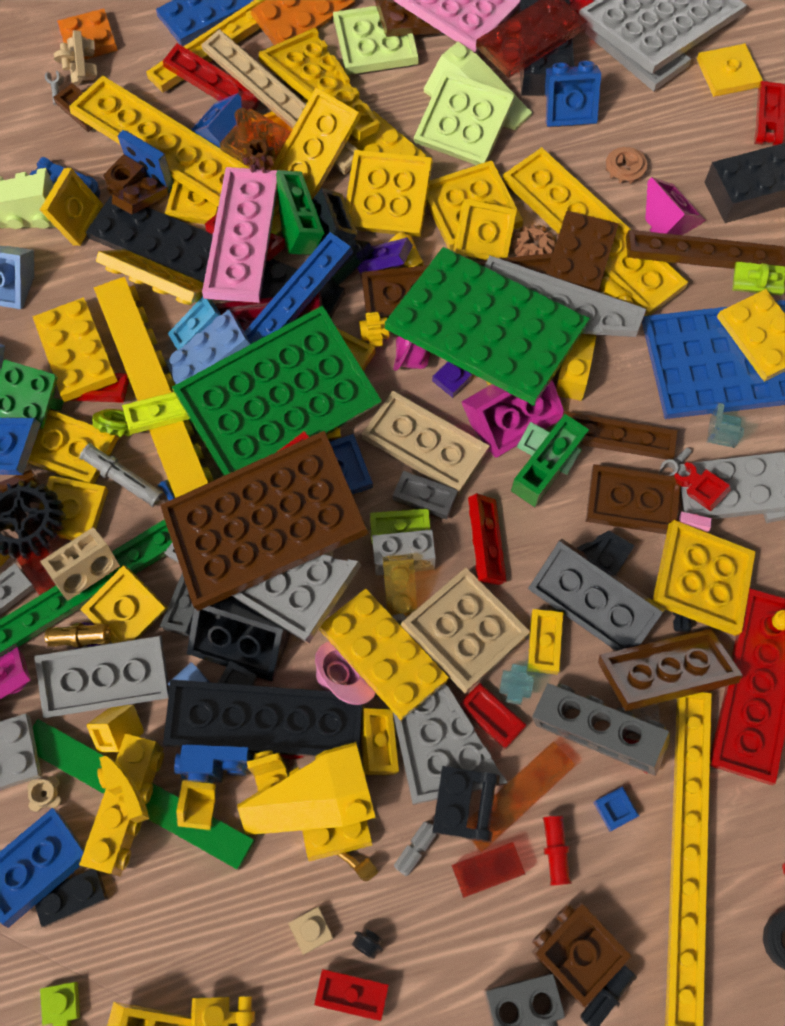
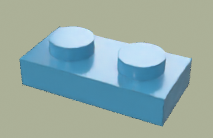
M202 296L168 332L177 350H180L191 341L194 335L202 332L213 323L214 319L220 316L221 313L212 299H204Z

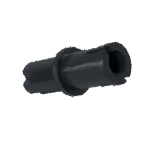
M624 965L587 1005L580 1015L584 1024L587 1026H600L614 1006L619 1007L621 1005L618 1001L633 981L637 979V976Z

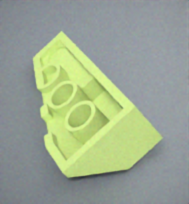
M459 41L441 55L424 87V92L432 97L445 70L514 94L476 53ZM516 95L503 127L514 131L532 116V112Z

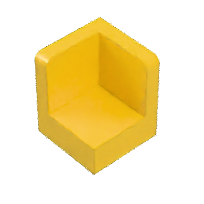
M134 705L108 708L86 724L97 752H119L125 733L139 737L144 732Z
M182 781L176 812L179 827L211 830L216 801L215 784Z

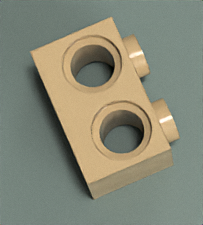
M94 527L40 561L67 601L120 567L109 546Z

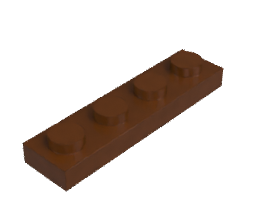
M563 411L562 416L566 414L589 429L580 445L665 460H673L675 456L678 430Z

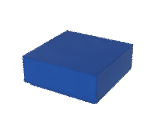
M623 787L593 802L609 832L639 817Z

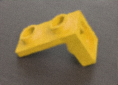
M272 750L253 755L254 760L247 762L248 769L255 777L258 791L270 784L276 785L288 777L285 762L279 753L273 754Z

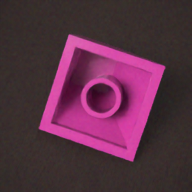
M653 177L648 180L645 220L651 226L650 232L684 235L705 221L703 216L674 184Z

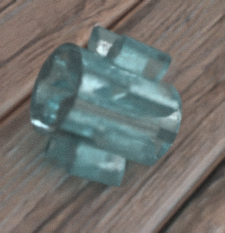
M512 664L511 671H502L499 693L507 694L506 702L521 705L523 698H531L534 675L526 673L527 666Z

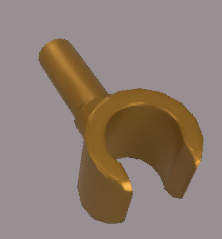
M347 852L337 854L365 882L378 874V870L368 857L359 864Z

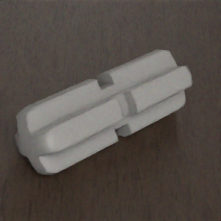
M423 822L411 839L412 844L406 846L395 862L394 867L401 874L408 876L422 857V851L425 852L437 834L432 833L433 825L431 823Z

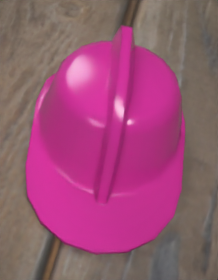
M397 335L396 358L393 369L397 371L400 366L410 369H425L431 352Z

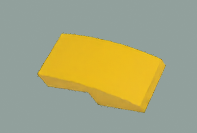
M100 757L102 768L97 770L100 784L103 789L107 788V791L114 795L123 793V796L119 797V805L123 816H128L129 820L135 823L150 819L143 798L129 775L109 757Z

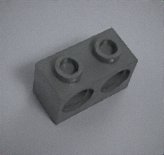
M549 973L484 990L493 1026H558L557 1020L565 1018L553 974ZM543 992L549 997L550 1007L547 1012L538 1014L534 1010L532 1002L535 995ZM507 1001L513 1002L517 1008V1016L510 1023L503 1022L499 1017V1008Z

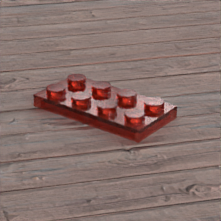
M539 0L476 40V48L506 77L510 78L585 30L587 21L564 0Z

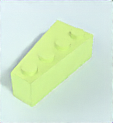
M46 168L37 169V174L34 175L22 172L16 173L13 179L4 180L0 177V228L45 229L47 227H55L40 211L42 204L54 186Z

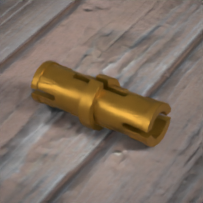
M74 623L68 627H48L45 631V643H48V647L68 645L74 648H82L84 645L108 644L111 640V629L108 624L88 626L82 623Z

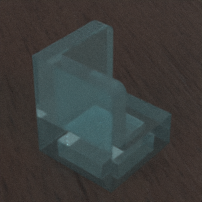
M718 403L710 417L707 442L735 448L744 435V428L740 427L742 418L724 415V404Z

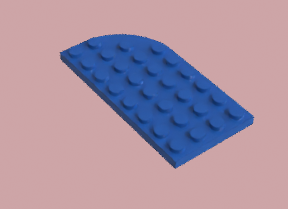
M785 300L776 301L785 313ZM727 307L644 316L642 319V326L665 419L785 405V372L765 382L762 380L717 318L719 312Z

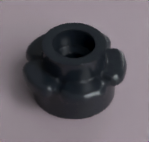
M367 928L362 933L355 931L356 937L351 944L354 948L373 960L378 952H383V948L379 945L382 939L377 934Z

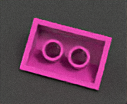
M553 380L550 381L535 405L493 384L461 401L472 428L480 439L490 446L489 451L495 458L518 445L530 422L546 429L562 418L564 411Z

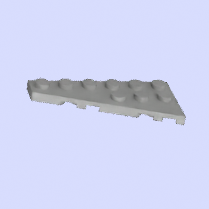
M490 255L484 266L590 318L589 324L582 334L636 337L646 311L643 307Z
M171 543L164 554L179 563L173 543ZM321 555L241 591L232 597L305 642L310 643L361 567V564L355 560L348 559L345 561L334 559L332 556Z
M404 614L392 616L400 625L406 619ZM446 684L402 721L393 713L413 805L437 800L442 766L500 775L499 786L507 784L503 774L496 767L490 753L483 746L472 724ZM473 783L472 792L482 790V784Z

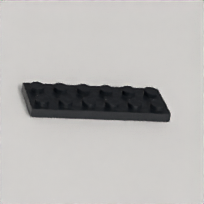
M170 679L163 746L182 748V745L248 747L254 753L272 750L273 754L315 757L325 750L356 742L359 752L362 704H348L337 698L332 691Z

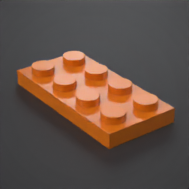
M265 0L251 10V16L270 41L276 45L312 28L319 29L333 19V12L347 10L355 4L356 0Z

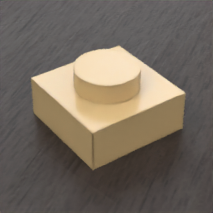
M319 907L288 923L303 955L334 939Z

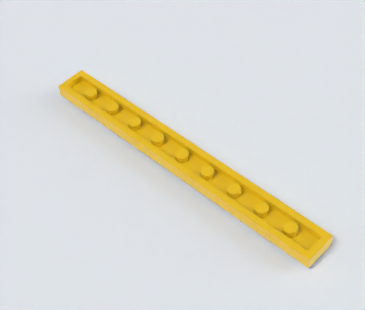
M704 692L677 698L665 1026H703L711 693Z

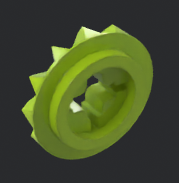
M104 409L93 414V427L99 429L101 433L106 432L110 436L118 435L119 437H122V435L131 436L123 410Z

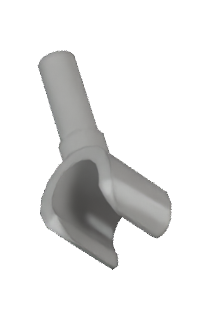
M57 70L55 81H52L51 73L46 72L45 80L51 84L52 97L59 93V86L64 81L63 75Z
M686 448L675 459L665 460L661 464L659 472L665 467H670L674 472L669 476H674L678 472V464H681L692 451Z

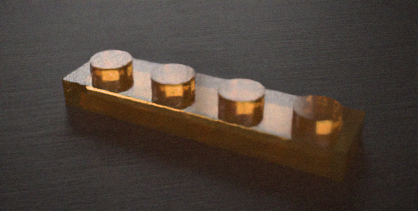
M553 741L494 795L490 831L493 832L491 843L469 841L482 853L576 765ZM479 810L468 819L467 828L476 829Z

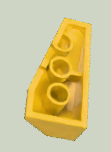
M356 742L321 752L315 756L313 762L301 769L297 767L289 772L290 776L276 785L270 784L237 804L245 835L344 827L376 818Z

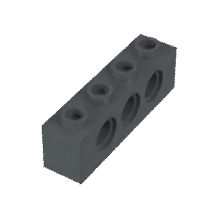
M547 683L532 716L537 727L656 776L670 742L669 731L665 730L666 727L663 724L650 719L644 722L634 718L635 715L630 711H625L624 708L617 707L614 710L604 706L605 703L594 696L587 695L584 698L575 694V691L566 685L558 684L554 686ZM569 709H578L580 711L579 716L574 719L564 717ZM604 720L611 724L605 731L594 729V725L598 721ZM629 733H637L641 736V739L635 744H629L624 741V737Z

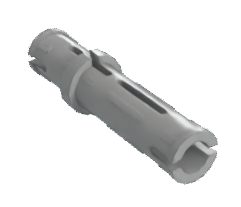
M91 443L85 446L79 456L81 460L99 470L102 477L111 478L151 507L157 504L163 494V491L158 490L140 476L118 463V458L115 456L109 457Z

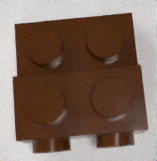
M568 903L556 915L559 923L551 931L544 928L533 939L532 943L536 947L531 953L550 974L554 975V978L565 987L576 1001L585 1008L632 956L583 903H577L574 907Z

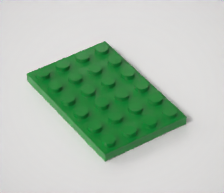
M442 247L387 318L385 329L502 390L535 405L588 326L590 318L458 253Z
M323 305L172 386L174 394L224 476L276 453L303 431L309 437L322 431L329 434L377 407L382 402Z

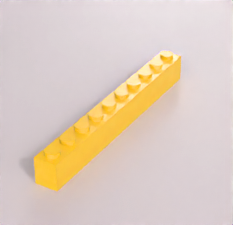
M124 276L93 287L137 401L172 393L171 390L174 382L170 373L164 374L162 367L167 365L161 350L155 352L153 345L158 343L152 328L147 330L144 323L149 321L143 306L137 308L135 303L140 301L135 286H128ZM189 420L149 430L175 498L214 481L208 466L202 468L199 460L204 459L198 442L195 444L191 442L190 436L195 434Z

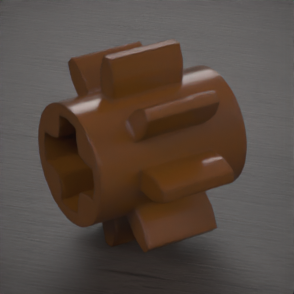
M253 138L248 146H243L245 153L242 156L244 165L249 164L252 173L256 169L265 173L269 166H274L273 157L275 156L274 147H268L267 139L262 141Z

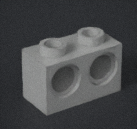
M432 530L372 535L376 575L435 570L436 558Z

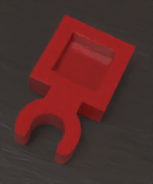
M686 462L684 464L685 470L690 475L682 477L675 473V481L681 487H689L686 490L687 495L711 512L731 491L730 485L707 469L701 475L698 474L696 467L692 463Z

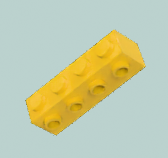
M125 733L115 762L129 775L140 792L144 803L147 804L153 792L152 782L156 771L160 770L163 763L164 748L155 741ZM106 788L83 852L80 866L121 877L123 870L127 868L131 857L130 848L134 837L140 831L142 822L135 823L129 820L128 816H123L119 805V797L123 796V793L114 795L107 791Z

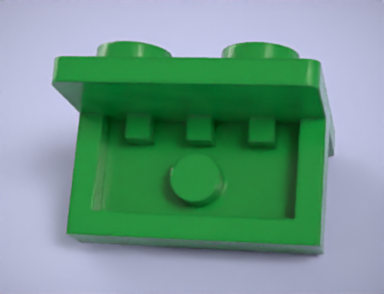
M4 360L0 371V418H35L41 423L39 430H42L48 410H62L64 401L54 397L58 376Z

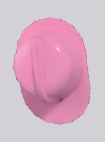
M330 642L321 645L315 654L316 678L321 688L325 691H332L337 698L348 704L361 705L372 700L375 691Z

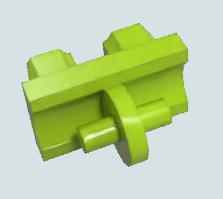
M736 262L732 291L759 293L767 289L770 295L782 296L784 294L785 266Z

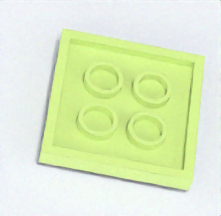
M376 6L333 12L334 25L344 70L347 75L418 64V53L413 33L406 36L386 37Z
M444 70L413 138L414 143L474 165L488 162L514 103L515 95Z

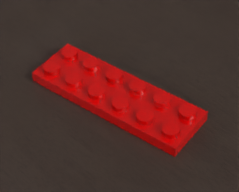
M749 588L742 633L736 636L732 660L742 673L740 683L725 687L710 757V767L768 785H774L777 780L785 738V630L776 629L772 624V618L778 611L785 610V598Z

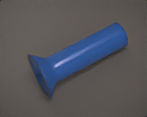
M165 480L159 483L158 487L163 489L170 501L175 496L168 485L169 480Z

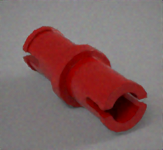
M563 815L543 817L547 848H544V855H548L550 886L572 884L567 853L571 852L570 846H566Z

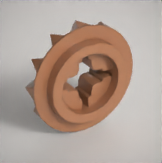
M631 147L616 148L606 158L605 171L610 173L611 179L617 178L619 183L628 181L631 184L634 180H640L644 173H646L647 160L637 149ZM623 161L624 163H626L628 167H630L629 170H626L625 167L622 166Z
M534 223L530 227L523 225L519 231H515L512 240V248L517 256L553 253L555 246L552 232H547L545 226L541 228L536 227ZM529 237L534 241L539 240L538 246H535L534 243L529 244Z

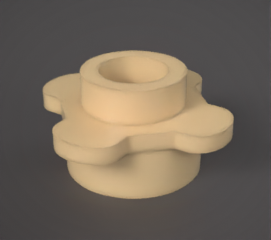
M50 776L47 780L40 779L29 782L27 790L30 810L39 812L41 808H57L60 805L61 798L58 796L57 790L60 784L58 778ZM43 791L47 792L45 797L41 795Z

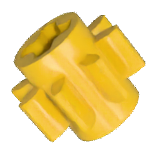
M378 312L365 313L366 320L359 321L361 340L368 341L373 347L383 346L382 339L389 338V331L385 329L387 318H380Z

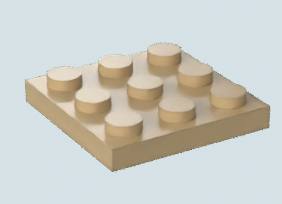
M464 568L401 623V627L464 693L469 691L530 633L467 568Z

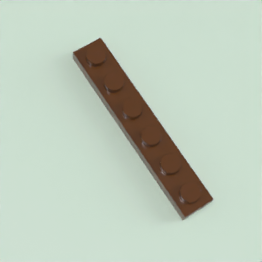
M628 230L626 235L627 258L734 269L736 262L785 266V246Z

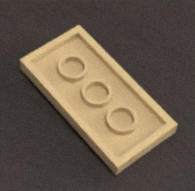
M394 391L391 392L362 433V439L437 483L458 490V495L480 465L490 447Z

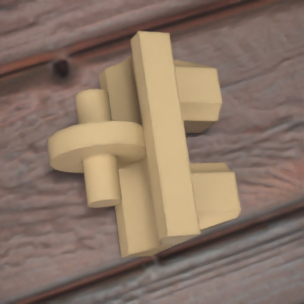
M73 30V37L68 38L67 43H61L60 50L54 52V60L62 63L63 70H70L71 83L80 85L82 80H94L97 76L96 64L84 62V56L92 57L94 55L95 46L94 40L83 38L81 31Z

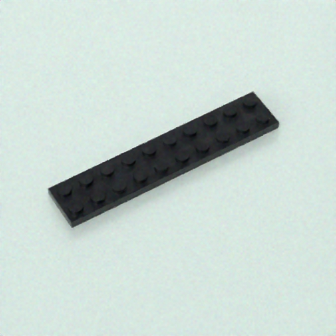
M112 195L86 231L88 239L115 250L126 249L204 283L213 235L209 232L148 207L132 215L112 204ZM274 259L266 260L260 299L275 297L298 269ZM327 282L319 293L322 296L324 309L329 317L332 318L345 295V289Z

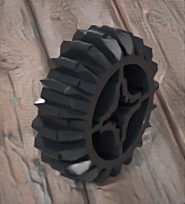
M19 480L15 488L12 484L7 483V491L4 493L0 491L1 555L7 556L9 554L12 559L16 560L21 555L24 559L29 560L31 552H34L36 556H41V548L45 547L51 550L52 546L49 543L51 540L60 541V536L56 531L65 530L64 524L61 521L66 519V514L62 511L64 508L63 503L58 500V496L54 491H49L46 485H38L32 480L28 485L24 481ZM30 502L41 503L45 509L38 510L37 508H32ZM10 529L18 534V538L6 537L4 530Z

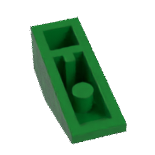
M277 170L276 180L281 232L285 239L288 253L311 255L321 241L324 231L302 172Z
M564 414L514 478L511 492L535 508L572 457L589 429Z

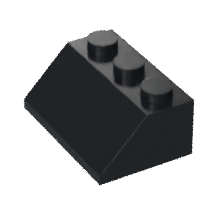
M230 596L202 610L197 611L194 608L187 654L227 667L231 660L256 674L259 678L273 681L287 646L290 632Z

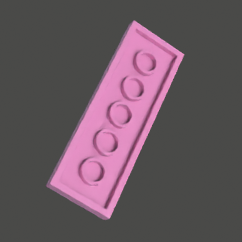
M226 167L202 290L204 299L260 303L277 196V170H265V173H263L261 170L256 169L252 173L248 168Z

